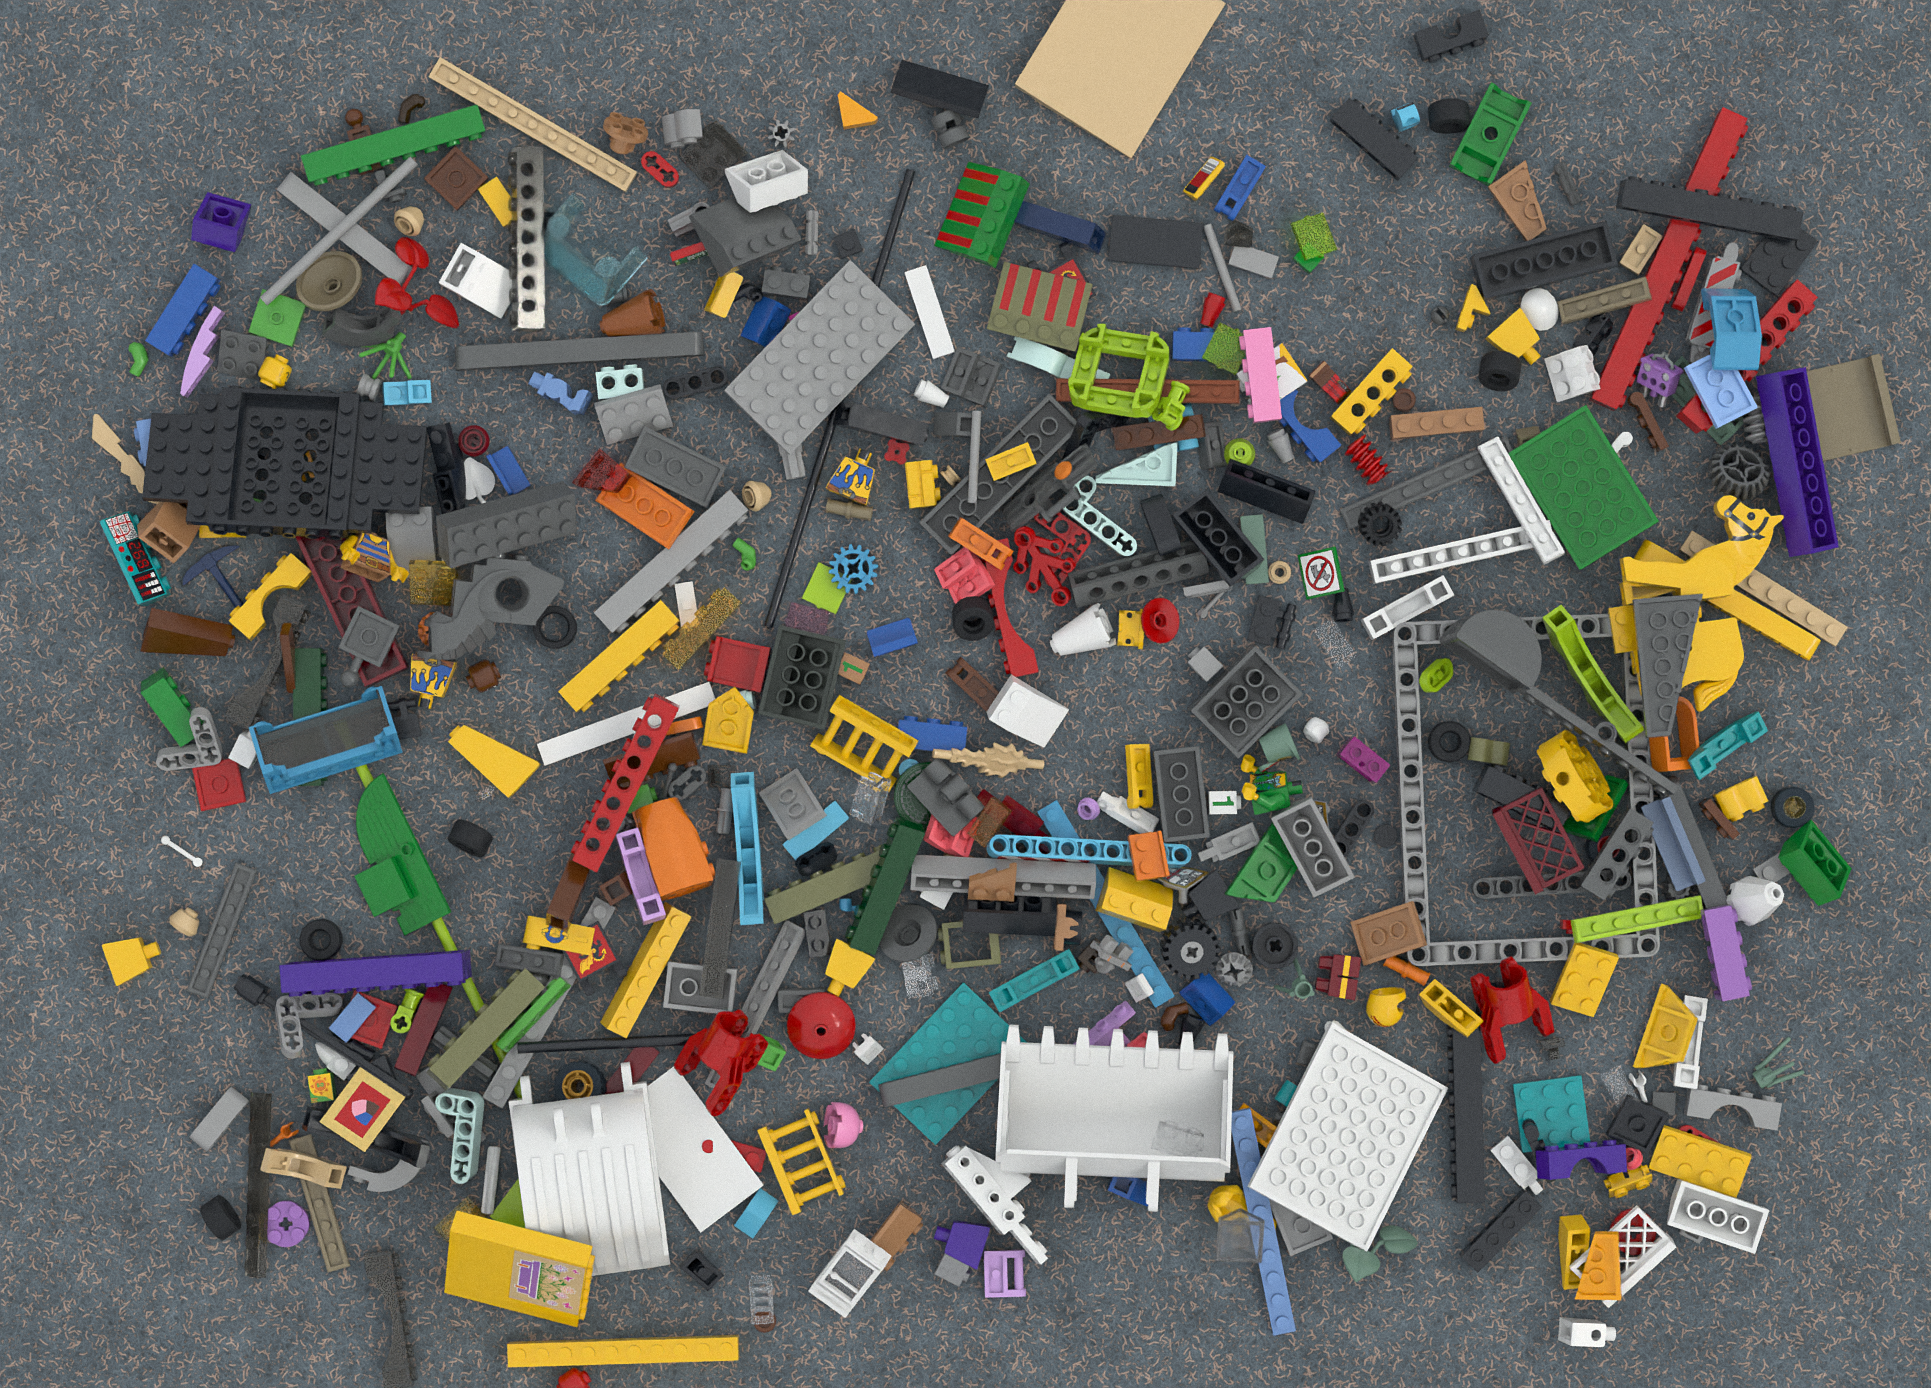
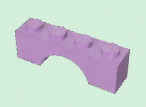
M635 828L616 834V842L643 926L665 919V910L650 871L639 829Z

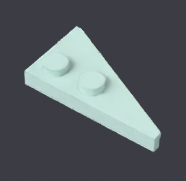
M1177 441L1096 475L1095 482L1175 486Z

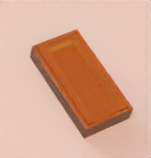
M992 797L967 834L984 848L987 847L988 842L996 835L1012 811L996 797Z

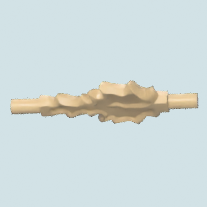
M994 742L993 748L985 747L984 752L980 750L971 752L966 748L962 750L951 748V750L933 749L932 751L933 758L949 759L953 763L962 762V767L975 765V767H980L979 773H985L986 776L998 775V778H1003L1009 772L1016 774L1018 769L1044 768V760L1028 759L1027 756H1023L1022 750L1016 751L1012 743L1005 747Z

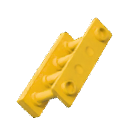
M839 695L830 709V712L835 717L824 736L818 733L810 746L818 753L832 758L875 783L878 788L890 792L897 778L892 776L894 769L902 755L910 757L918 740ZM843 720L855 726L844 747L832 741ZM866 732L875 739L863 759L852 753V750L861 734ZM883 743L895 750L884 770L871 764Z
M809 1108L804 1110L805 1118L776 1130H768L767 1125L757 1130L792 1215L802 1211L800 1206L804 1205V1202L837 1189L840 1196L844 1194L843 1188H846L842 1175L837 1176L816 1126L820 1124L815 1111L811 1112ZM810 1125L815 1136L814 1139L783 1152L782 1150L777 1151L774 1142H777L778 1138ZM816 1147L820 1148L823 1160L792 1173L785 1171L783 1164L786 1163L787 1159ZM828 1168L832 1181L801 1194L794 1192L792 1185L795 1184V1181Z

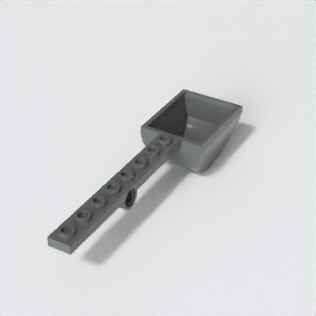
M1503 610L1482 611L1456 621L1441 636L1440 643L1512 694L1521 693L1527 703L1533 706L1535 704L1542 708L1541 712L1552 719L1555 717L1560 720V725L1568 731L1574 730L1580 734L1579 738L1587 744L1593 743L1596 745L1599 753L1606 757H1613L1617 760L1616 764L1625 770L1630 769L1636 773L1635 777L1643 783L1649 782L1655 786L1653 789L1662 796L1674 795L1678 790L1679 786L1614 742L1617 737V730L1612 723L1600 722L1591 726L1533 686L1541 670V649L1532 629L1518 616ZM1600 728L1605 729L1607 733L1604 740L1599 737L1598 732Z

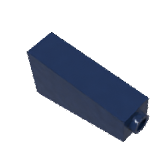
M1026 201L1022 202L1014 221L1019 227L1067 242L1070 245L1098 255L1106 236V232L1096 223Z

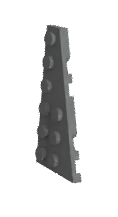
M1703 594L1632 600L1646 738L1667 737L1671 735Z

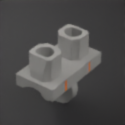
M1107 934L1101 943L1093 940L1090 945L1091 948L1098 951L1099 957L1095 959L1096 969L1102 974L1114 970L1115 965L1128 971L1132 966L1128 962V958L1134 951L1124 942H1121L1118 946L1119 943Z

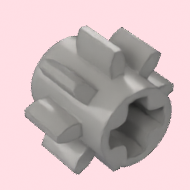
M776 120L777 125L774 128L769 126V130L773 132V135H770L768 139H775V148L779 144H783L787 148L789 140L795 141L791 136V133L795 132V128H788V120L784 124H780ZM779 129L788 132L785 134L784 139H781L780 136H775L779 134Z

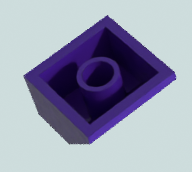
M207 192L193 218L191 240L236 252L243 237L251 204Z

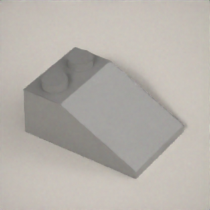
M431 506L420 507V514L386 513L387 540L390 542V550L398 567H403L409 572L407 578L437 576L434 508Z

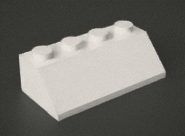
M1677 1179L1670 1200L1667 1225L1755 1254L1769 1210L1765 1207Z

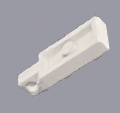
M1103 791L1097 800L1102 811L1140 834L1153 832L1159 821V818L1140 807L1129 809L1127 799L1122 796L1119 798L1112 797Z
M1508 1135L1490 1149L1519 1186L1523 1189L1529 1187L1536 1195L1543 1190L1536 1181L1537 1170Z

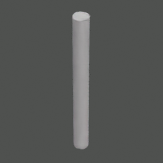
M1207 224L1203 226L1232 311L1237 312L1242 310L1212 224Z
M972 411L968 503H977L981 411Z

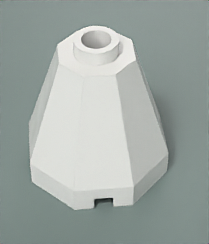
M1747 876L1730 885L1732 891L1727 896L1726 902L1732 906V909L1736 910L1738 921L1742 920L1746 922L1744 924L1751 926L1767 919L1782 904L1784 893L1781 886L1772 881Z

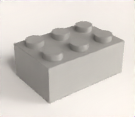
M669 961L663 1008L715 1014L722 1011L733 1012L738 968Z

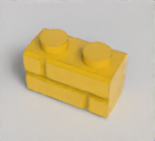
M932 460L906 462L905 471L909 508L935 507L937 505L936 501H941L940 487L935 488L934 479L938 478L937 465H932Z

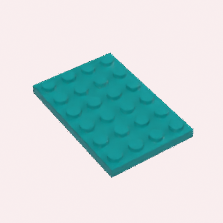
M963 982L869 1083L879 1091L878 1084L1001 1053L1002 1042L1007 1040L1009 1025ZM1020 1036V1042H1026V1041ZM998 1079L894 1106L936 1145Z

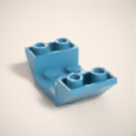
M1702 288L1704 310H1710L1714 342L1710 348L1712 369L1758 370L1762 333L1756 296L1747 289Z

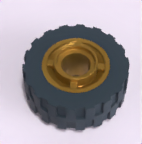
M573 1061L570 1064L564 1065L554 1079V1095L559 1101L605 1095V1092H607V1082L603 1072L597 1066L584 1061ZM582 1080L584 1089L578 1093L576 1085Z

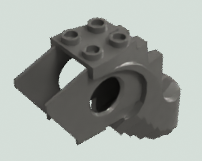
M512 553V557H505L506 554H500L485 558L483 563H471L469 580L453 579L450 615L436 610L425 619L424 625L428 626L429 650H417V657L448 660L459 658L466 652L471 653L477 646L480 647L486 639L490 641L494 637L496 630L493 622L536 626V621L563 588L564 580L532 565V561L528 560L526 554ZM511 578L516 580L522 587V596L517 603L507 606L497 600L496 590L502 581Z

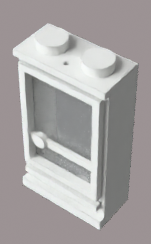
M854 1229L816 1278L808 1292L846 1318L884 1269L891 1255Z

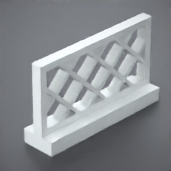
M1637 1205L1609 1230L1626 1232V1242H1619V1247H1625V1257H1620V1262H1625L1624 1269L1621 1271L1622 1296L1676 1248L1673 1239ZM1639 1214L1643 1218V1227H1630L1631 1219ZM1630 1232H1642V1242H1629ZM1646 1232H1657L1660 1235L1656 1241L1646 1242ZM1629 1247H1642L1641 1254L1638 1257H1629ZM1590 1248L1569 1266L1580 1279L1582 1272L1578 1267L1586 1262ZM1602 1300L1608 1308L1617 1301Z

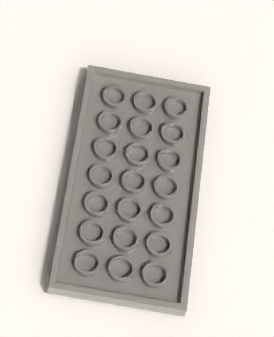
M849 260L723 391L790 455L915 323Z

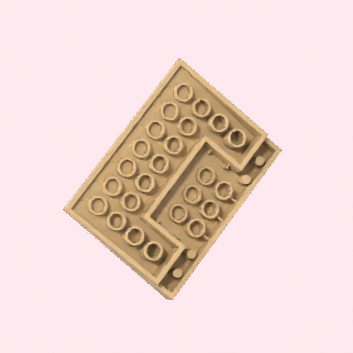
M1066 0L1016 81L1015 87L1034 98L1036 102L1131 159L1226 3L1222 0Z

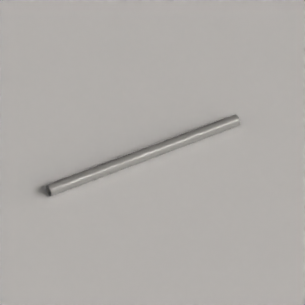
M411 157L402 163L261 295L262 301L269 305L418 164Z

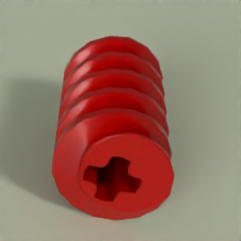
M1364 434L1347 447L1348 449L1344 455H1353L1350 463H1359L1356 471L1364 469L1361 477H1370L1366 483L1369 486L1380 481L1392 470L1385 472L1388 464H1379L1383 457H1374L1377 449H1368L1372 442L1364 443L1363 440L1366 437V434Z

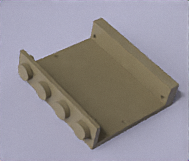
M1880 354L1807 371L1823 461L1901 443Z

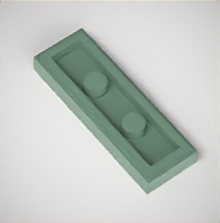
M1263 514L1240 516L1242 533L1265 559L1257 570L1245 578L1246 585L1269 583Z

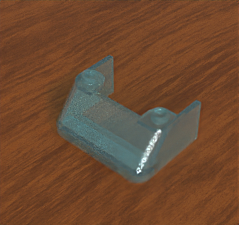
M572 193L548 221L540 247V255L550 266L595 304L606 305L647 260V257L635 245L621 263L614 257L606 256L594 265L572 247L564 238L571 229L570 223L585 207L582 201Z

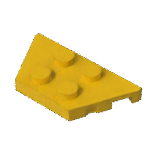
M1662 983L1660 985L1633 1065L1635 1068L1642 1069L1684 1062L1698 1018L1668 985Z

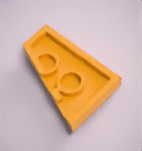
M1595 1231L1575 1299L1621 1300L1619 1231Z

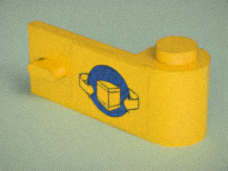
M528 916L522 943L527 944L526 948L540 950L541 946L590 955L595 928L571 924L568 932L546 925L545 918Z

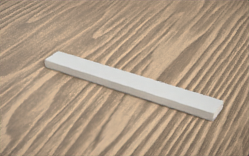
M710 682L668 696L666 699L680 705L675 718L708 707L709 703L715 699ZM641 706L537 744L544 765H549L634 734L636 731L632 730L637 718L642 719L646 711ZM651 715L648 718V722L652 726H656L661 723V718L658 715Z

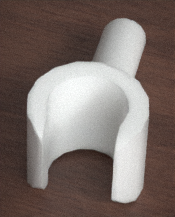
M1638 1070L1639 1077L1637 1079L1630 1073L1629 1079L1637 1087L1641 1100L1647 1103L1644 1091L1645 1076L1640 1070Z

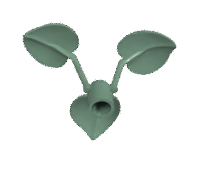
M1394 1225L1385 1226L1379 1232V1237L1382 1240H1379L1370 1252L1350 1244V1247L1343 1251V1262L1353 1280L1358 1282L1379 1270L1380 1261L1374 1253L1381 1245H1384L1385 1249L1391 1253H1406L1416 1248L1418 1244L1416 1238L1401 1227Z

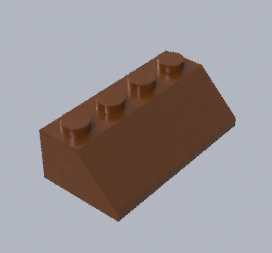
M689 732L664 740L643 782L654 779L653 774L661 771L663 775H667L670 763H675L676 766L684 765V768L698 765L697 760L701 759L694 734ZM625 753L603 760L610 780H612L615 774L611 770L617 758L622 760ZM631 756L627 760L628 764L632 767H637L641 763L637 756ZM622 776L618 778L617 783L621 787H627L630 785V780L628 777Z

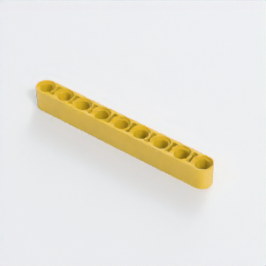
M1644 539L1633 558L1642 562L1662 561L1676 564L1685 562ZM1734 589L1733 594L1730 596L1704 600L1718 610L1721 608L1722 612L1732 618L1736 617L1737 621L1741 620V623L1759 633L1761 631L1760 634L1777 644L1780 642L1782 647L1796 655L1800 654V657L1810 661L1821 642L1814 635Z

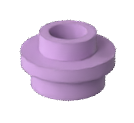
M1086 797L1079 802L1077 811L1081 818L1093 820L1099 815L1100 808L1094 799Z

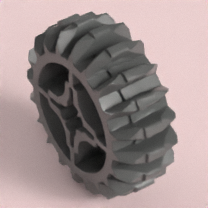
M1736 442L1732 446L1726 444L1723 449L1719 448L1712 455L1708 465V479L1712 480L1711 486H1717V493L1724 492V496L1738 497L1742 502L1746 498L1752 500L1755 496H1759L1768 485L1770 466L1766 465L1767 458H1760L1761 452L1755 453L1753 447L1750 449L1746 448L1745 443L1741 447Z

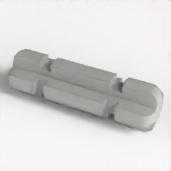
M808 210L806 212V221H808L806 223L805 241L807 242V245H805L806 255H817L818 252L816 243L818 242L817 221L819 213L815 210Z

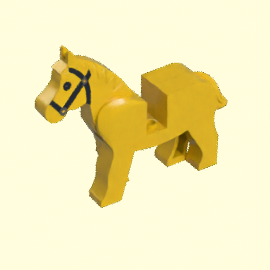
M1731 495L1721 497L1715 502L1713 509L1715 514L1725 521L1724 527L1729 537L1728 541L1702 549L1682 564L1662 561L1642 562L1631 557L1619 559L1623 580L1619 584L1622 606L1633 604V599L1653 598L1667 593H1672L1673 596L1703 594L1701 601L1732 595L1734 586L1744 580L1758 565L1770 544L1774 526L1784 516H1770L1765 508L1761 510L1750 509ZM1700 606L1682 681V688L1696 681L1701 682L1693 690L1695 708L1698 712L1705 710L1711 702L1725 694L1732 687L1744 660V651L1736 617L1699 622V618H1702ZM1633 650L1630 651L1633 674H1637L1640 696H1642L1638 652Z

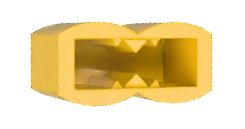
M1757 776L1750 777L1713 795L1718 808L1731 822L1743 818V813L1750 809L1752 813L1765 807L1763 803L1768 801Z

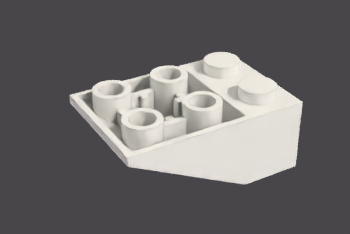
M461 243L441 277L439 284L502 319L524 279Z

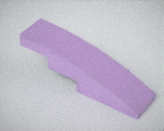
M216 306L212 308L201 326L189 354L180 394L186 398L189 397L213 363V360L207 354L219 339V336L212 331L225 314Z

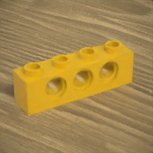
M1392 348L1331 415L1330 419L1349 436L1353 432L1358 434L1366 426L1363 421L1369 415L1373 418L1381 409L1378 404L1384 398L1388 401L1397 391L1394 389L1399 381L1403 384L1412 375L1409 370L1413 366ZM1384 371L1392 372L1394 375L1393 382H1385L1382 379V373ZM1369 388H1375L1378 391L1379 396L1377 399L1372 400L1367 396ZM1353 405H1360L1363 408L1362 416L1357 417L1352 414L1351 409Z

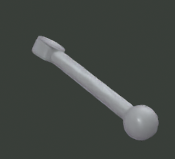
M1225 592L1218 593L1205 608H1201L1198 611V616L1205 618L1208 610Z

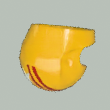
M1386 987L1370 992L1366 1004V1012L1375 1025L1390 1027L1399 1022L1404 1010L1398 1008L1397 1005L1406 998L1405 989Z

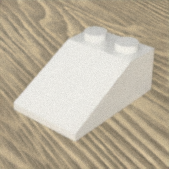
M1010 675L989 707L987 715L989 720L1007 731L1045 747L1069 709L1015 676Z

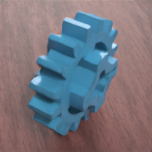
M849 544V550L847 551L841 547L840 555L837 553L833 554L836 561L829 562L831 566H834V569L829 570V574H835V577L831 580L832 583L838 581L837 589H841L844 586L846 587L845 591L847 594L850 589H854L855 594H858V588H861L864 592L867 591L865 585L869 584L872 586L874 583L871 577L876 578L878 575L873 572L874 569L878 568V565L872 564L876 559L875 556L868 557L870 550L867 549L862 552L861 545H858L857 549L854 550L852 544ZM850 554L859 555L856 559L851 560L845 557ZM865 561H867L869 566L868 575L863 571L862 565L865 563ZM859 562L857 568L859 573L849 575L848 565L854 566ZM839 564L844 567L845 572L841 578L838 574ZM851 579L862 581L859 584H848Z

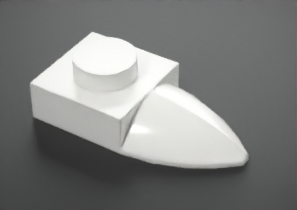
M317 1042L315 1044L316 1050L323 1063L329 1070L345 1081L356 1065L323 1043Z

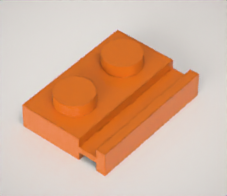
M1162 831L1128 836L1136 882L1168 877L1170 875Z

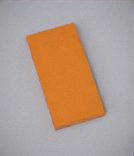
M622 463L619 464L595 500L667 549L671 548L695 512L642 476L624 468Z

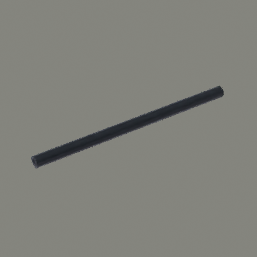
M694 1034L517 1042L518 1054L683 1046L689 1037Z

